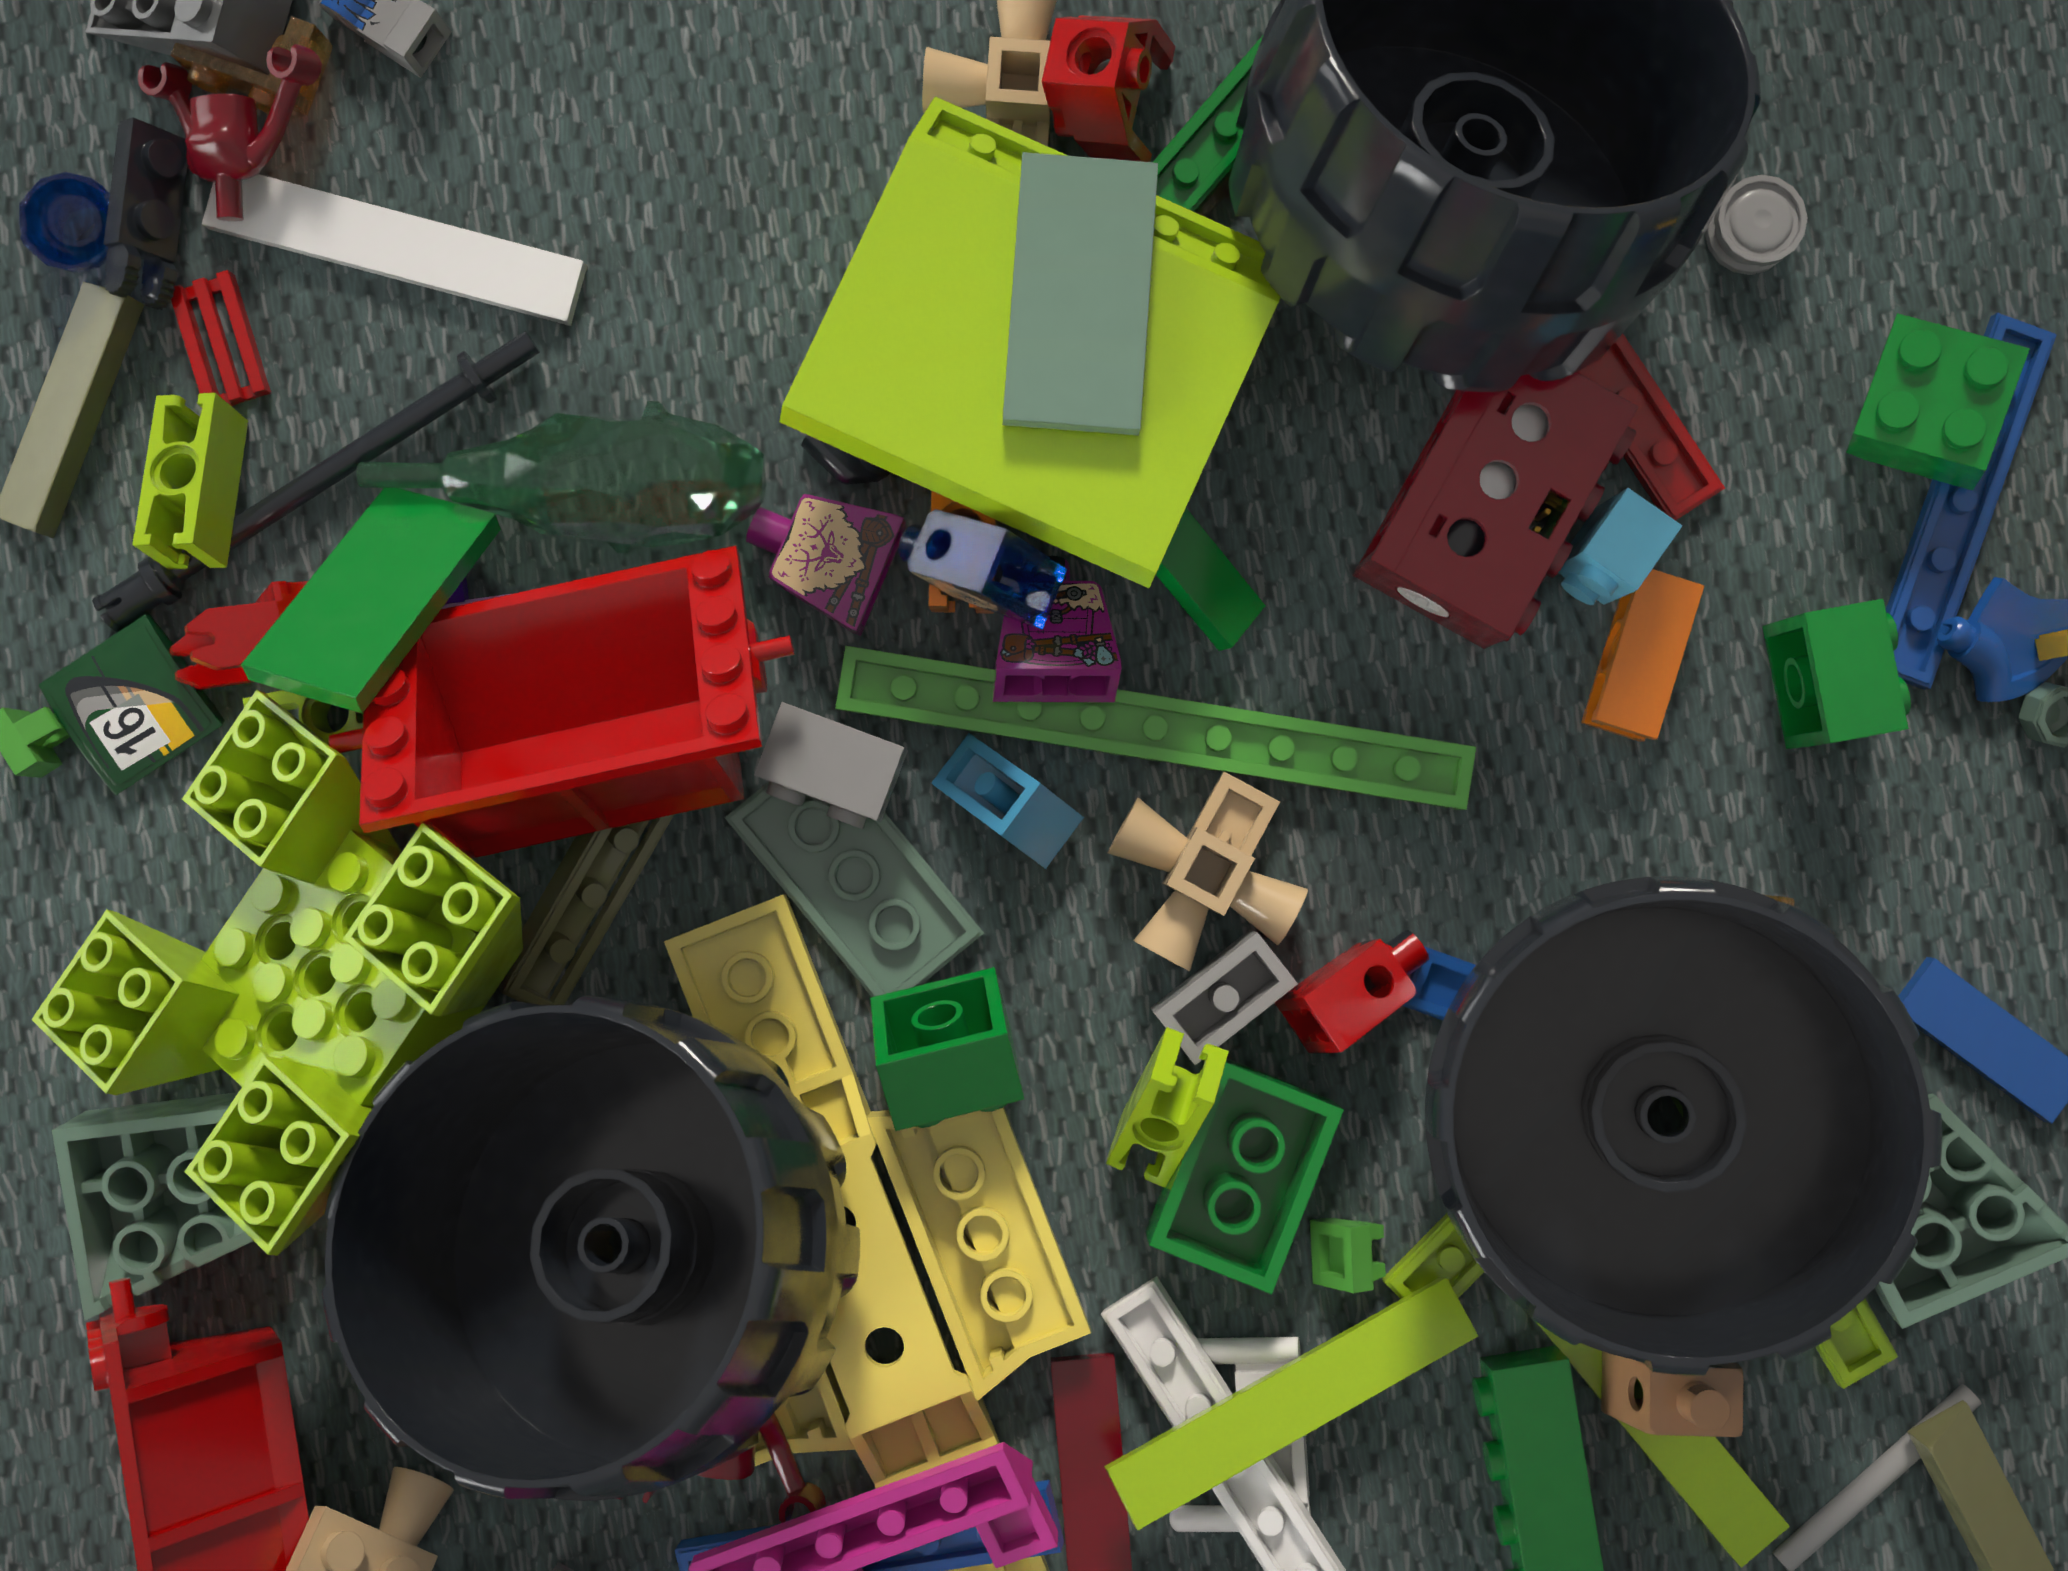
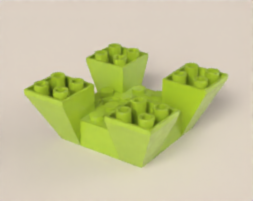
M256 690L182 798L184 802L244 854L263 868L206 952L118 912L106 909L31 1020L106 1094L119 1095L220 1069L229 1074L242 1088L189 1164L185 1173L267 1255L278 1256L325 1214L334 1175L339 1166L343 1165L347 1154L360 1137L358 1131L373 1109L372 1101L379 1090L406 1061L417 1060L440 1041L461 1030L467 1018L483 1010L523 951L520 897L433 827L421 823L403 851L398 847L388 828L364 833L359 825L361 783L347 759L266 693Z

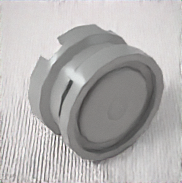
M1757 175L1744 178L1729 189L1705 231L1709 251L1719 264L1735 273L1752 275L1769 270L1792 253L1804 237L1808 218L1804 201L1793 186L1779 177Z

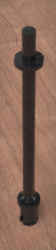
M524 331L476 363L465 351L459 353L457 360L462 372L234 517L229 552L476 393L489 404L496 401L497 397L490 384L540 353L531 337ZM185 550L182 551V554H187L190 557L187 569H167L151 557H147L138 563V572L102 595L94 597L92 600L96 611H101L104 608L107 609V612L100 615V617L112 630L118 632L159 604L172 605L181 599L184 581L207 567V565Z

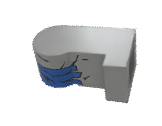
M320 0L318 3L333 19L364 38V42L420 78L452 32L436 9L421 0ZM427 33L424 47L419 52L413 54Z

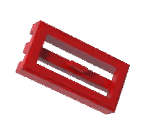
M225 270L216 273L217 278L209 281L204 277L193 280V286L190 287L174 286V297H172L171 302L199 393H216L219 395L191 301L198 300L226 393L219 396L230 406L271 394V390L235 274ZM222 292L250 385L242 388L213 294Z

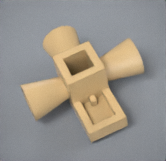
M996 0L1001 37H990L988 64L926 47L922 90L923 113H925L935 96L961 108L986 105L987 120L1048 146L1051 108L1048 107L1041 81L1050 41H1047L1046 38L1057 0ZM1109 61L1100 63L1095 69L1094 74L1102 71L1109 64Z
M1222 772L1191 831L1185 837L1137 797L1107 853L1168 872L1162 884L1175 891L1133 941L1190 971L1208 910L1210 909L1217 914L1225 916L1230 906L1273 943L1279 945L1294 923L1305 901L1308 889L1251 872L1249 869L1255 860L1252 854L1280 801L1232 775Z
M394 1467L379 1530L327 1506H315L286 1571H432L438 1556L417 1547V1545L454 1489L443 1481L427 1474L407 1468Z

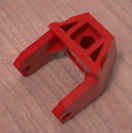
M1085 15L1055 19L1041 81L1048 107L1053 112L1056 134L1058 136L1074 137L1079 146L1091 158L1151 161L1152 153L1135 134L1132 127L1140 91L1147 88L1151 78L1152 62L1161 70H1167L1173 62L1176 48L1156 19ZM1110 59L1109 64L1102 71L1094 74L1095 69L1100 63Z
M308 581L271 582L255 603L204 610L184 627L186 635L170 647L171 655L190 656L191 661L197 663L194 666L191 665L176 671L175 679L197 689L253 683V681L248 680L241 666L242 662Z

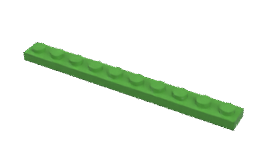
M845 646L835 707L839 711L1456 810H1467L1476 753L1475 746L1117 689L1115 702H993L994 669Z

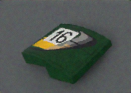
M148 612L38 685L71 739L115 796L221 727L225 721L202 689H197L175 679V672L185 668L188 664L183 656L171 655L170 647L173 645L172 641Z

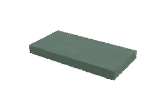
M1022 152L1002 425L1139 436L1158 163Z
M769 781L725 817L727 822L871 997L922 985L984 934V931L886 812L882 822L867 817L863 829L826 816L830 803L806 795L801 807L766 794Z

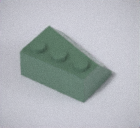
M238 1092L87 1110L52 1130L84 1321L106 1311L112 1306L109 1282L130 1278L133 1296H138L189 1269L200 1267L253 1242L185 1173V1170Z
M1933 1093L1928 1094L1930 1109L1941 1113L1942 1156L1941 1164L1929 1170L1922 1206L1911 1231V1234L1918 1240V1243L1892 1284L1880 1281L1875 1287L1884 1308L1902 1329L2068 1258V1225Z

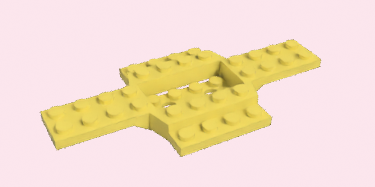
M786 894L664 941L692 1016L725 1031L779 1065L788 1079L793 1095L804 1106L822 1114L826 1118L845 1156L846 1177L840 1189L843 1204L854 1214L856 1227L860 1229L858 1277L853 1288L839 1300L834 1320L826 1337L836 1348V1351L821 1378L811 1391L803 1395L788 1397L775 1411L792 1453L856 1450L875 1488H879L999 1444V1439L982 1397L1030 1357L1091 1333L1090 1325L1005 1108L1003 1107L992 1112L976 1111L944 1119L931 1127H911L899 1131L894 1129L889 1110L870 1111ZM876 1144L881 1152L965 1372L956 1371L949 1357L872 1159ZM882 1327L891 1328L901 1336L904 1343V1351L895 1362L881 1364L874 1361L868 1355L866 1339L875 1329ZM760 1432L758 1433L759 1443L756 1444L755 1466L772 1460ZM1044 1555L1024 1558L999 1568H995L994 1564L991 1563L946 1571L1050 1570Z

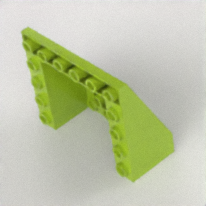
M935 96L909 136L782 404L779 422L1135 583L1150 588L1281 297L1261 273L1265 252L1258 240L1156 195L1139 436L1002 425L1022 152L1068 155Z

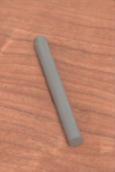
M1961 1384L1915 1426L1962 1400L1969 1405L1972 1412L1982 1403L1967 1386ZM1909 1434L1903 1435L1772 1552L1787 1571L1797 1569L1921 1458Z

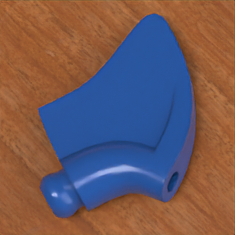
M1994 577L1968 620L1960 616L1951 617L1942 623L1950 628L1951 632L1947 635L1937 633L1939 645L1947 650L1949 656L1967 667L1971 672L1976 700L2000 702L2014 699L2037 688L2067 660L2068 656L2039 661L2035 639H2039V635L2068 629V599H2039L2032 597L2012 585L2006 579Z

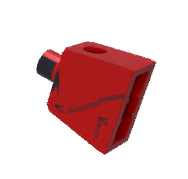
M1404 930L1386 944L1381 939L1359 942L1298 983V985L1277 1000L1275 1005L1308 1053H1341L1416 995V987L1408 976L1427 963L1429 955L1421 941L1409 930ZM1365 973L1368 974L1376 986L1369 992L1364 985Z

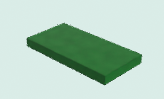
M386 485L242 662L241 666L248 680L363 714L501 530L496 514Z

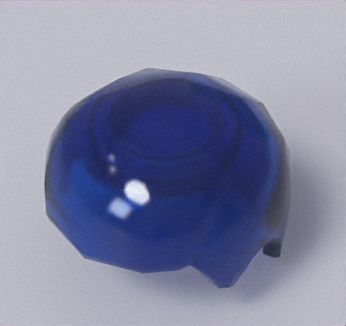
M63 172L41 178L19 203L21 241L29 251L49 267L72 273L100 268L106 263L108 246L104 245L110 192L93 178L74 173ZM95 223L93 232L87 238L76 240Z

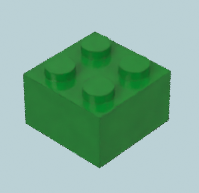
M1897 313L1846 453L1873 463L1973 491L1989 464L2030 348Z
M1883 599L1806 612L1762 626L1786 749L1830 744L1909 729L1906 716L1911 709L1910 692L1906 682L1901 677H1898L1894 651L1898 645V631L1893 617L1886 613Z
M995 967L870 997L876 1068L895 1131L911 1127H931L944 1119L976 1111L992 1112L1003 1108L1008 1103L1025 1100L1012 1032Z

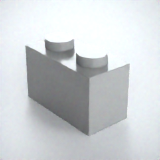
M781 702L754 775L770 781L766 794L801 807L806 795L830 803L826 816L863 829L867 817L882 822L908 750L903 746Z
M1248 930L1154 1004L1151 1010L1165 1028L1169 1027L1184 1033L1180 1047L1196 1065L1201 1061L1199 1055L1204 1045L1211 1044L1219 1047L1298 985V983L1258 932Z

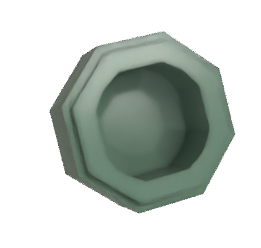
M2045 682L2025 695L2018 719L2029 739L2063 748L2068 746V687Z

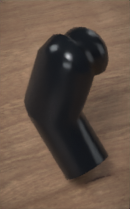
M806 435L801 443V446L842 484L878 482L891 473L809 435Z

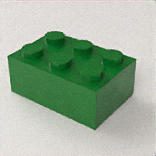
M1227 1059L1211 1110L1166 1188L1162 1187L1145 1231L1149 1246L1272 1294L1344 1109L1333 1100Z

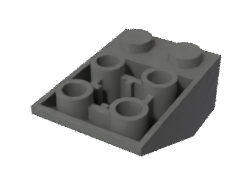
M90 0L91 13L85 33L235 73L271 76L272 74L266 62L267 52L273 47L280 46L292 0Z

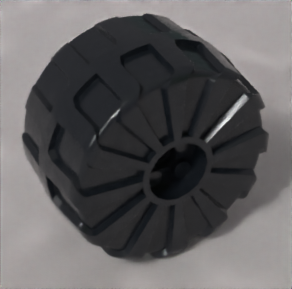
M1281 0L1267 24L1253 61L1236 127L1243 130V134L1229 179V190L1235 217L1250 218L1255 234L1265 252L1261 273L1289 307L1305 303L1321 318L1332 325L1335 342L1342 350L1365 363L1387 372L1397 370L1404 363L1431 371L1434 381L1447 389L1473 392H1500L1511 388L1522 375L1529 374L1534 379L1553 381L1584 369L1601 358L1641 311L1677 275L1698 245L1747 159L1748 143L1744 137L1748 131L1751 119L1760 105L1761 86L1756 57L1750 51L1747 37L1733 8L1732 0Z
M1680 876L1632 878L1585 889L1541 909L1502 937L1472 969L1447 1010L1432 1051L1425 1095L1427 1147L1440 1197L1461 1240L1493 1282L1516 1302L1530 1318L1572 1345L1582 1343L1609 1354L1642 1362L1652 1372L1685 1376H1704L1710 1365L1741 1362L1773 1353L1779 1354L1784 1360L1802 1354L1830 1339V1326L1863 1301L1880 1281L1892 1284L1918 1243V1240L1911 1234V1231L1922 1206L1929 1170L1941 1164L1942 1118L1941 1113L1930 1109L1924 1076L1912 1045L1918 1039L1919 1032L1907 1009L1893 989L1879 985L1859 959L1835 938V931L1790 904L1777 901L1755 891L1719 881ZM1672 1096L1678 1099L1682 1105V1122L1671 1132L1660 1133L1653 1131L1647 1118L1649 1106L1660 1097Z
M590 995L581 996L570 1005L545 1006L512 1001L467 1018L461 1030L440 1041L417 1060L406 1061L388 1079L373 1098L372 1103L374 1107L358 1131L360 1137L347 1154L343 1165L339 1166L334 1175L324 1217L328 1219L325 1243L326 1287L322 1290V1299L331 1341L338 1342L345 1363L359 1390L366 1399L364 1409L385 1435L398 1447H411L433 1463L454 1472L456 1482L464 1488L504 1499L597 1501L628 1497L674 1485L717 1467L746 1452L759 1443L757 1431L788 1397L803 1395L811 1391L821 1378L836 1351V1348L826 1337L834 1320L839 1300L853 1288L858 1277L859 1227L846 1224L840 1189L846 1177V1160L841 1146L826 1118L822 1114L804 1106L793 1095L783 1070L764 1054L707 1022L671 1009L646 1003ZM617 1229L622 1239V1249L618 1258L612 1262L613 1248L609 1240L613 1231Z

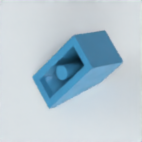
M968 733L931 783L1045 869L1084 818L1040 782L970 733Z

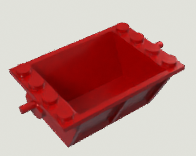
M737 546L709 550L694 555L441 609L363 712V728L329 735V746L339 753L362 749L359 825L364 833L410 823L419 827L421 823H425L433 827L471 859L743 800L744 790L739 752L762 747L756 694L767 692L764 661L794 655V647L790 635L759 642L755 625L747 619L740 556Z
M122 1278L109 1282L112 1307L100 1313L99 1320L86 1322L88 1352L94 1391L110 1388L137 1571H286L309 1520L281 1340L271 1326L170 1343L167 1321L170 1319L168 1306L159 1304L135 1308L131 1279Z

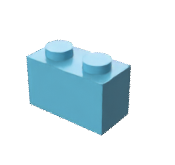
M1626 488L1597 506L1572 540V550L1563 567L1558 572L1565 577L1561 586L1571 596L1588 605H1594L1596 600L1605 605L1633 593L1639 589L1683 525L1630 488Z

